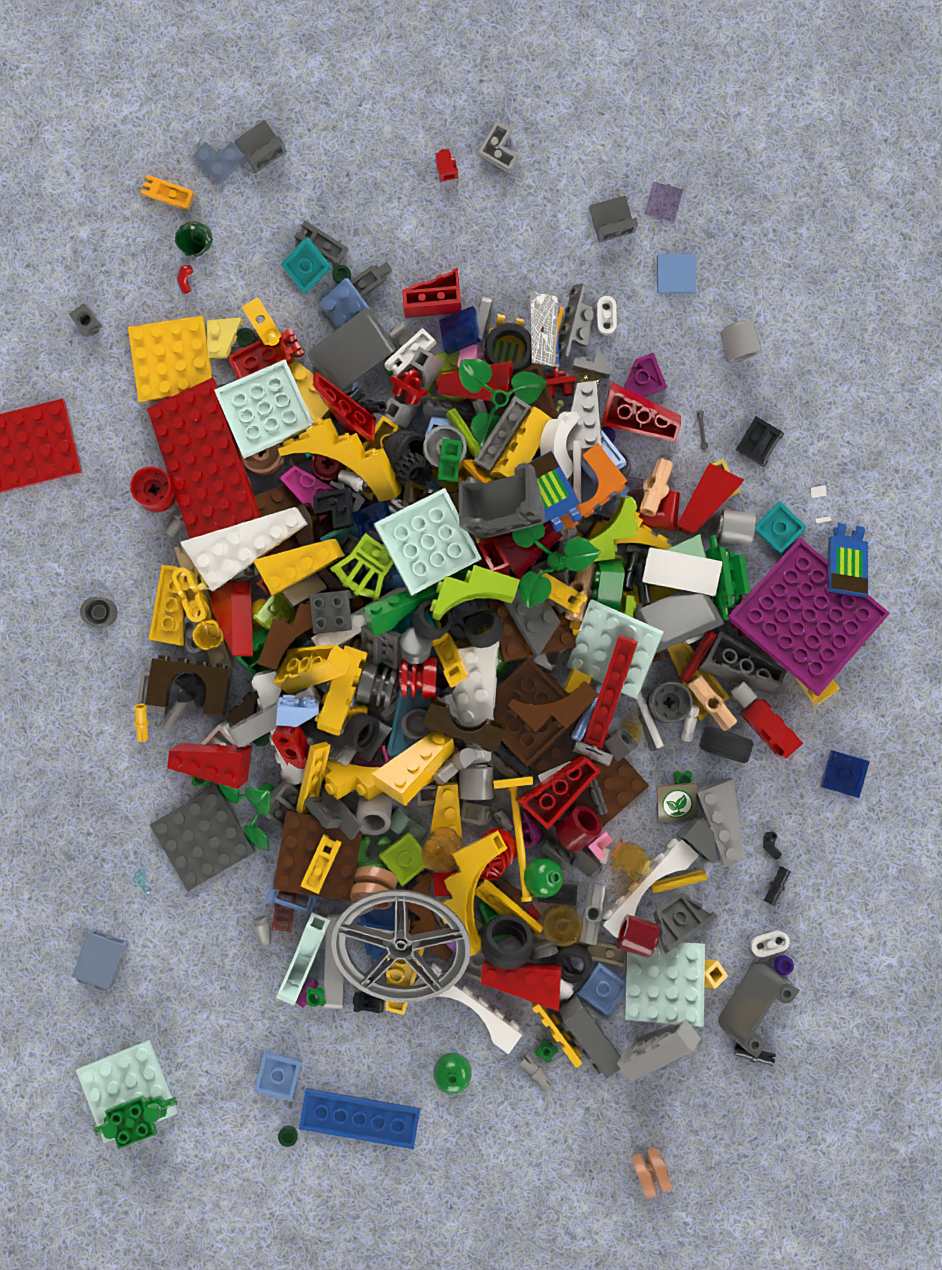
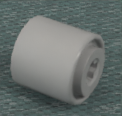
M738 321L726 326L720 332L729 363L746 360L762 352L753 321Z
M723 509L717 522L716 537H718V543L750 547L755 531V513Z
M476 763L459 770V799H493V767L483 763Z
M382 792L369 801L363 795H359L356 818L362 824L360 831L369 835H379L389 829L391 825L392 798L388 794Z

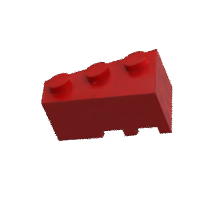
M458 267L452 269V272L437 275L435 279L427 282L423 281L403 289L402 297L405 318L462 313Z
M756 698L739 714L777 757L787 759L804 743L792 729L785 725L784 720L770 709L771 706L765 699Z

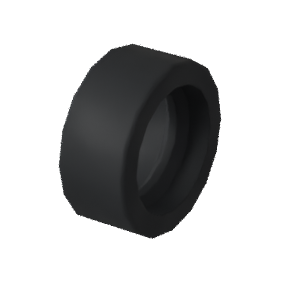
M428 600L415 610L412 616L413 625L416 631L426 639H440L451 628L452 616L448 610L439 620L441 628L433 627L424 617V612L433 614V611H430L433 600Z
M482 610L473 614L467 620L464 632L473 646L487 648L496 644L501 639L504 633V626L497 613L492 610ZM493 623L491 629L486 633L475 635L481 626Z
M364 712L354 715L344 729V743L358 752L367 750L378 736V721Z
M567 943L560 948L553 964L562 966L561 979L569 983H579L588 976L593 962L591 954L584 946L577 943ZM572 953L580 957L584 963L583 970L581 972L569 971L562 962L563 956Z

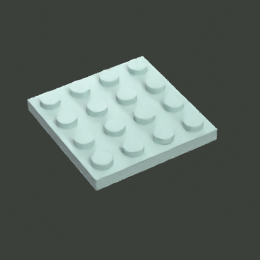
M286 360L214 390L244 458L306 432L312 425L311 422L313 420Z
M445 488L374 523L410 595L444 579L445 576H450L481 560L469 533L459 526V514Z
M591 600L580 627L581 632L578 633L575 641L577 647L573 648L567 667L570 669L575 668L584 674L590 675L592 679L603 683L619 635L638 641L622 689V693L637 699L664 632Z
M658 941L654 953L649 958L627 952L625 1020L676 1024L687 1020L691 1026H704L705 944L682 942L665 954L661 941Z
M150 1040L76 1070L97 1126L104 1124L106 1109L144 1095L145 1098H155L161 1095L164 1100L172 1098ZM175 1105L167 1108V1115L158 1119V1121L176 1115L177 1109ZM103 1133L100 1134L101 1137H102L103 1143H106V1142H109V1141H111V1140H114V1138H113V1139H106V1138L104 1137Z

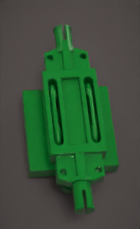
M717 535L708 536L710 548L705 551L706 558L722 561L716 595L709 596L713 599L716 609H720L722 620H729L728 608L739 605L742 601V595L750 593L744 554L735 555L733 550L718 546Z
M142 1095L108 1108L105 1111L104 1124L94 1127V1134L97 1136L103 1133L106 1139L114 1138L118 1149L157 1134L154 1123L167 1115V1108L178 1104L177 1098L173 1097L164 1100L161 1095L155 1098H145Z

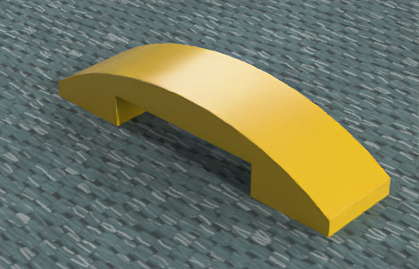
M435 621L437 627L441 628L440 621ZM449 632L440 639L433 640L432 645L444 667L443 672L449 686L452 688L468 677L465 663Z

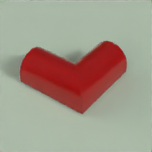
M669 491L661 499L659 510H657L655 516L650 517L639 512V518L643 519L639 527L643 524L650 529L677 531L680 492Z

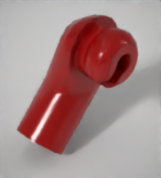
M182 265L177 275V282L183 294L192 291L187 281L188 276H191L193 273V268L190 265Z

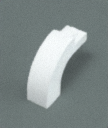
M577 411L563 412L558 416V419L548 420L542 432L540 442L541 456L552 451L567 479L573 472V462L567 453L566 441L570 430L580 418Z

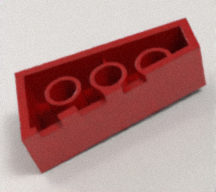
M484 959L482 963L481 984L559 1011L562 966L524 963L522 966L514 969H503L496 965L494 966L487 959Z

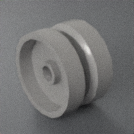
M442 425L432 429L427 434L423 443V456L436 470H438L442 438L462 441L459 464L466 454L465 438L458 429L452 426Z

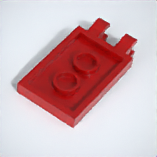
M289 328L281 333L279 342L274 346L265 345L262 339L227 357L239 380L283 360H286L289 365L293 363V357L299 358L305 353L299 342H297L298 339L292 328Z

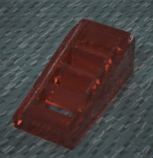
M279 891L277 897L281 898V895L292 896V902L296 903L297 893ZM276 903L271 930L292 933L295 909H280L281 904ZM279 913L289 914V918L278 916ZM278 921L288 922V926L277 925Z

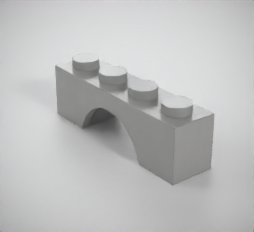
M420 346L410 365L412 370L414 369L419 372V379L421 380L419 386L428 391L444 361ZM407 391L404 397H391L387 403V409H384L386 412L381 414L404 428L408 427L421 404L422 398L420 397L417 405H411L405 401L408 394Z

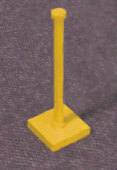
M532 776L493 781L494 789L507 787L511 795L522 888L521 902L532 901L533 898L530 896V890L526 889L524 883V871L527 864L520 805L515 799L518 798L519 786L533 784Z

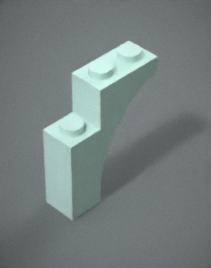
M315 913L311 914L279 989L277 999L295 1005L328 928L329 919Z

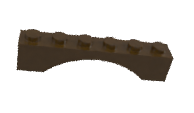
M310 502L300 504L296 508H298L307 525L295 533L299 545L303 547L321 542L319 516L314 514V508ZM330 566L318 571L320 578L328 585L329 592L351 590L348 587L342 586V582L336 573L331 571ZM361 595L356 596V598H349L350 614L367 605L372 599Z

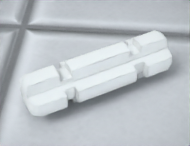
M692 705V709L685 719L684 730L681 735L683 741H692L697 721L696 717L699 713V707L696 705Z

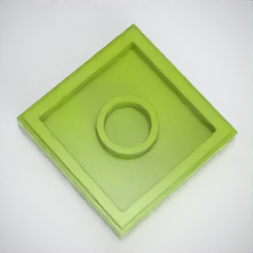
M409 831L378 855L390 872L397 876V881L401 886L405 885L433 863Z

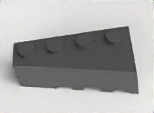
M721 631L717 634V638L697 669L736 683L744 681L749 687L772 693L781 686L787 672L785 668Z

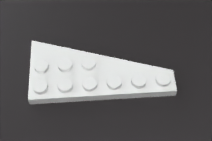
M294 507L180 543L210 590L214 591L254 563L253 560L261 558L305 527L307 522L298 508Z
M499 641L487 648H477L475 646L458 648L468 672V677L456 684V688L453 691L460 723L463 726L479 725L486 718L494 720L493 710L496 697V666L498 665L497 650L499 648ZM466 744L467 748L473 749L478 754V757L471 764L489 762L491 760L492 751H485L476 744Z

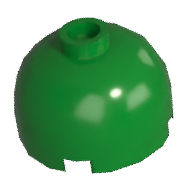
M538 858L532 860V863L524 871L526 889H529L532 893L531 895L538 898L555 895L563 885L562 869L555 861L550 859Z
M458 1053L442 1055L436 1062L433 1070L437 1087L448 1094H457L464 1091L472 1077L469 1061Z

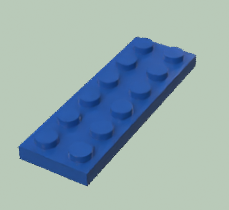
M306 1088L299 1130L414 1149L420 1108Z

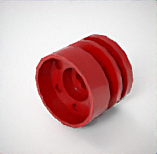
M148 466L139 469L133 475L130 482V492L133 498L146 510L153 513H162L169 510L175 504L176 497L173 483L162 469ZM157 488L159 491H157V495H154L153 493Z
M428 657L422 665H409V662L403 658L399 673V686L402 697H407L408 688L412 689L413 698L416 696L417 689H421L423 698H436L437 657Z
M500 828L489 829L480 837L481 839L498 831L507 847L506 850L494 857L486 865L480 875L485 880L499 878L517 858L515 839L507 831Z

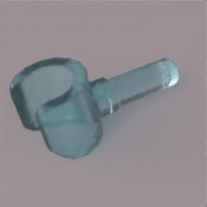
M140 869L135 873L133 880L142 887L148 897L151 893L143 881L147 878V874Z

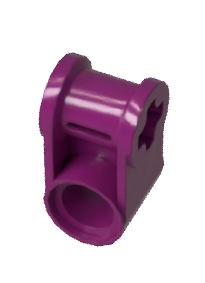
M524 809L520 813L524 846L530 847L542 841L543 833L536 818ZM512 814L511 817H510V819H511V823H512V825H513V827H514L513 814Z

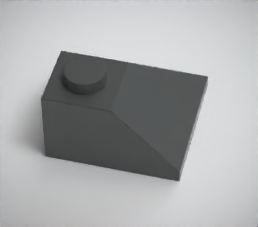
M694 818L680 829L676 835L687 843L702 859L714 863L716 861L714 832L710 829L711 825L703 818L701 820Z

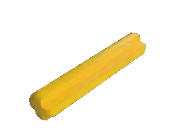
M704 869L655 881L650 887L655 894L706 881L707 874Z

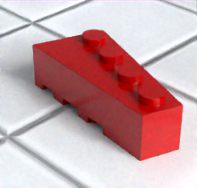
M611 381L601 425L676 442L681 428V415Z
M180 743L169 750L167 769L238 789L248 781L252 746L246 745L245 747L238 748L236 745L219 746V744Z
M580 755L515 800L544 827L549 829L601 771L588 758Z

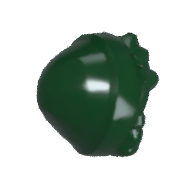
M196 221L181 225L175 234V243L186 256L194 255L198 257L209 250L213 242L211 230L206 225Z

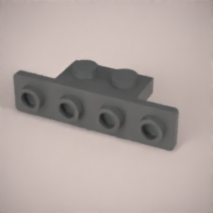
M583 283L573 285L569 292L565 318L560 329L559 359L568 358L572 342L584 347L588 346L597 309L582 303L586 287Z
M322 781L319 797H307L304 802L309 812L320 821L324 828H340L350 840L356 837L362 827L361 822L340 799L337 800L326 791L324 781Z
M537 820L543 833V838H545L540 850L545 856L555 861L568 875L574 871L576 866L588 877L600 868L601 864L586 850L582 849L581 851L573 852L565 848L557 838V825L555 823L547 829Z

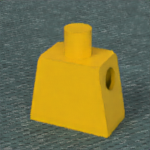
M257 297L242 306L263 343L271 346L276 345L281 334L259 298ZM262 315L264 321L258 323L256 318Z

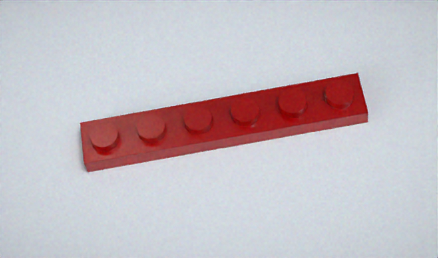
M619 635L584 742L599 748L603 747L638 641Z

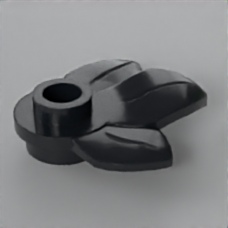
M196 673L194 675L182 674L174 682L181 687L177 696L178 702L187 703L193 700L197 708L200 709L205 704L206 685L205 683L202 685L196 684L197 679H202Z

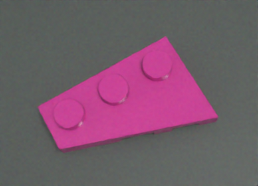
M295 465L280 478L302 504L310 502L313 508L314 495L336 490ZM328 514L319 516L320 521H322Z

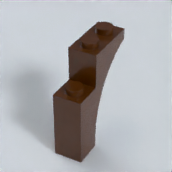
M306 600L305 604L300 603L293 624H290V619L281 616L279 619H273L258 664L278 670L289 646L302 633L313 628L310 601Z
M583 681L570 694L551 703L527 704L511 699L507 705L510 707L508 711L515 718L519 715L524 720L522 725L529 731L533 729L536 732L551 716L554 717L552 721L559 728L564 726L567 729L599 694L586 681Z
M428 870L424 874L421 872L414 881L417 883L413 889L409 887L408 891L430 896L432 873ZM407 902V908L420 917L419 919L416 917L410 924L412 929L409 934L414 935L443 929L432 910ZM446 943L427 947L445 962L454 953Z

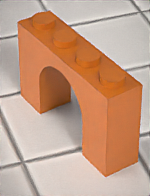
M599 443L582 455L595 471L599 483L598 490L593 498L576 506L581 516L585 518L594 512L593 507L598 503L602 506L609 501L611 493L615 491L618 494L627 487L624 484L627 482L626 478ZM569 514L560 517L564 525L563 530L566 528L571 530L579 524L578 521L573 523Z

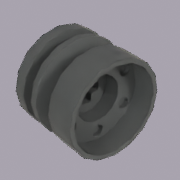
M366 662L361 674L356 701L369 704L374 696L376 697V706L379 707L382 699H385L384 708L389 709L396 696L399 683V669H393L391 676H388L389 667L386 666L383 673L379 674V664L376 666Z
M670 681L654 687L647 696L646 704L654 720L669 724L681 721L689 715L693 699L690 691L679 682ZM666 700L671 701V705L668 707L663 704Z

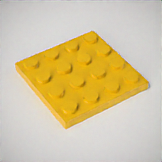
M203 316L128 327L137 395L140 403L168 399L213 378L211 361L208 358L207 334Z

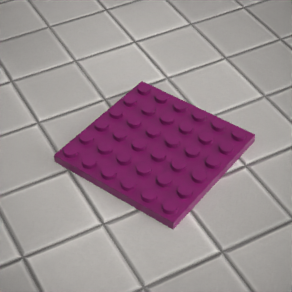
M799 538L728 617L731 623L816 696H819L887 618L890 612L869 595L860 597L828 592V561Z

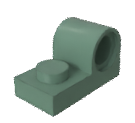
M398 806L391 814V825L389 828L397 834L403 836L409 831L416 841L419 842L427 832L426 828Z

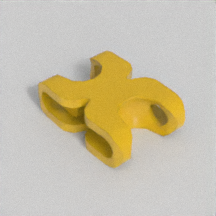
M186 568L176 569L172 574V579L178 594L182 598V604L189 620L200 623L204 620L213 619L211 606L204 595V590H199L198 584L201 583L199 576H196L194 571Z

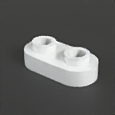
M603 296L597 303V329L600 334L608 336L615 331L617 326L616 302L610 296ZM603 305H608L609 310H604ZM608 323L610 328L605 329L603 324Z
M777 930L754 937L750 943V948L756 956L765 957L786 950L789 947L790 940L784 932ZM777 937H781L780 943L775 942ZM758 943H763L761 949H757Z

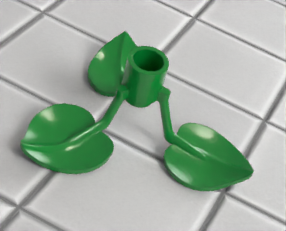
M481 359L461 360L459 376L464 388L470 392L477 393L483 386L491 393L490 399L494 404L489 414L480 412L474 416L471 422L472 433L480 447H483L501 418L500 416L493 415V413L499 407L505 406L508 403L512 393L526 404L536 401L547 385V382L542 377L532 372H519L511 379V385L514 389L507 393L502 390L494 391L485 384L492 377V370L487 362Z
M543 524L513 531L512 535L516 544L522 547H530L535 543L549 555L547 558L548 569L541 571L539 575L529 571L522 577L519 585L522 601L528 608L542 603L549 597L552 589L550 580L543 577L544 574L553 572L554 569L563 570L565 567L571 571H581L590 566L597 559L601 551L588 540L576 537L566 543L564 547L566 555L552 553L537 540L543 537L545 533Z
M265 782L258 789L247 787L245 794H239L238 789L217 783L220 792L229 802L237 804L239 799L246 797L252 803L257 813L250 826H244V833L254 846L268 851L269 842L266 835L256 828L254 824L260 814L267 815L269 813L270 793L275 787L271 783Z

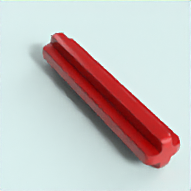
M709 630L705 633L679 677L682 681L690 683L717 638L714 632Z

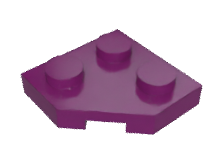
M654 352L635 359L624 384L626 389L644 398L667 389Z

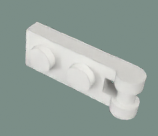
M422 328L385 362L384 367L392 371L393 375L399 378L411 367L410 362L419 346L429 351L437 343ZM399 361H401L402 364L400 366H397L396 364Z

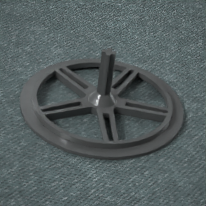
M385 890L356 900L341 913L332 932L331 950L338 969L350 983L361 991L388 1001L417 1002L444 993L460 980L470 959V939L460 918L448 906L437 899L414 891ZM395 901L394 933L389 934L352 923L364 910L380 903ZM399 901H403V910L400 911L399 917ZM407 902L415 903L434 911L446 921L450 928L414 935L409 934L411 913L407 908ZM346 936L386 948V951L364 973L356 966L349 955ZM456 941L457 948L454 960L449 968L439 977L416 951L417 949ZM387 957H389L390 959L372 977H370L372 973L381 965V963ZM413 958L419 963V965L424 969V971L417 965ZM397 959H404L425 983L415 986H395L377 981V979Z

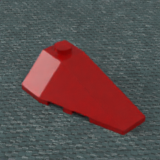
M316 372L312 385L345 432L349 433V435L357 433L361 442H373L376 417Z
M230 581L211 593V611L217 619V624L224 634V639L232 656H253L250 581Z

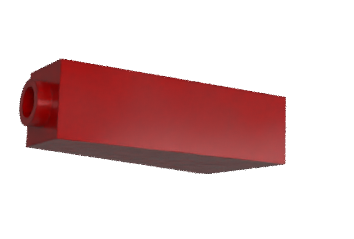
M514 361L489 364L492 370V377L485 384L494 391L502 390L506 393L511 390ZM459 370L444 372L437 377L436 388L438 389V394L491 401V393L483 386L477 393L470 392L464 388L460 380Z
M709 462L677 524L680 527L679 531L690 535V533L695 534L742 485L744 479Z

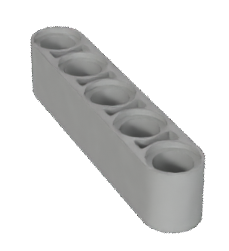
M314 686L290 694L295 696V699L314 697L315 700H319V704L322 703V699ZM278 701L228 729L238 748L276 729Z
M327 913V919L330 922L326 930L324 999L326 1004L323 1006L324 1009L344 1008L345 977L338 969L331 950L332 932L337 919L341 915L339 913Z

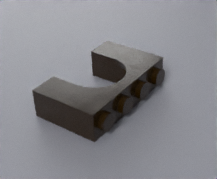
M158 655V658H152L145 705L168 707L173 681L181 673L189 671L199 675L206 685L203 713L224 716L226 715L233 669H227L228 665L216 663V667L208 666L209 662L197 661V664L189 663V659L178 658L177 661H172L170 656Z

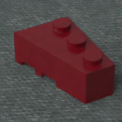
M550 520L543 523L545 533L543 537L537 539L548 550L563 536L561 531L556 533ZM512 532L497 540L512 571L519 580L524 576L523 573L530 566H533L543 553H546L535 543L530 547L519 546L514 541Z

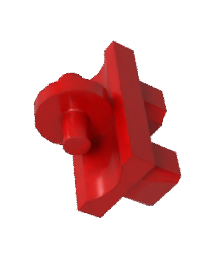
M553 366V372L546 373V382L552 398L556 396L555 388L557 387L562 388L563 396L573 395L575 375L566 376L565 370L558 371V367Z
M414 369L409 372L405 371L403 376L399 378L394 375L391 376L390 381L394 383L392 393L396 396L404 397L407 391L408 394L405 399L407 403L417 405L420 397L427 396L428 391L419 386L421 380L419 379L418 371Z

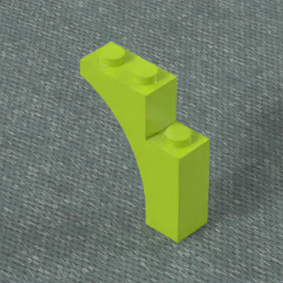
M620 496L617 508L610 520L596 533L584 538L601 551L595 561L615 559L617 545L613 539L636 536L638 522L635 519L634 512H636L637 506L633 497Z
M476 565L473 566L472 571L468 570L465 582L445 576L444 581H439L437 586L438 600L433 599L430 611H433L432 618L440 620L454 606L472 599L491 598L512 604L520 580Z

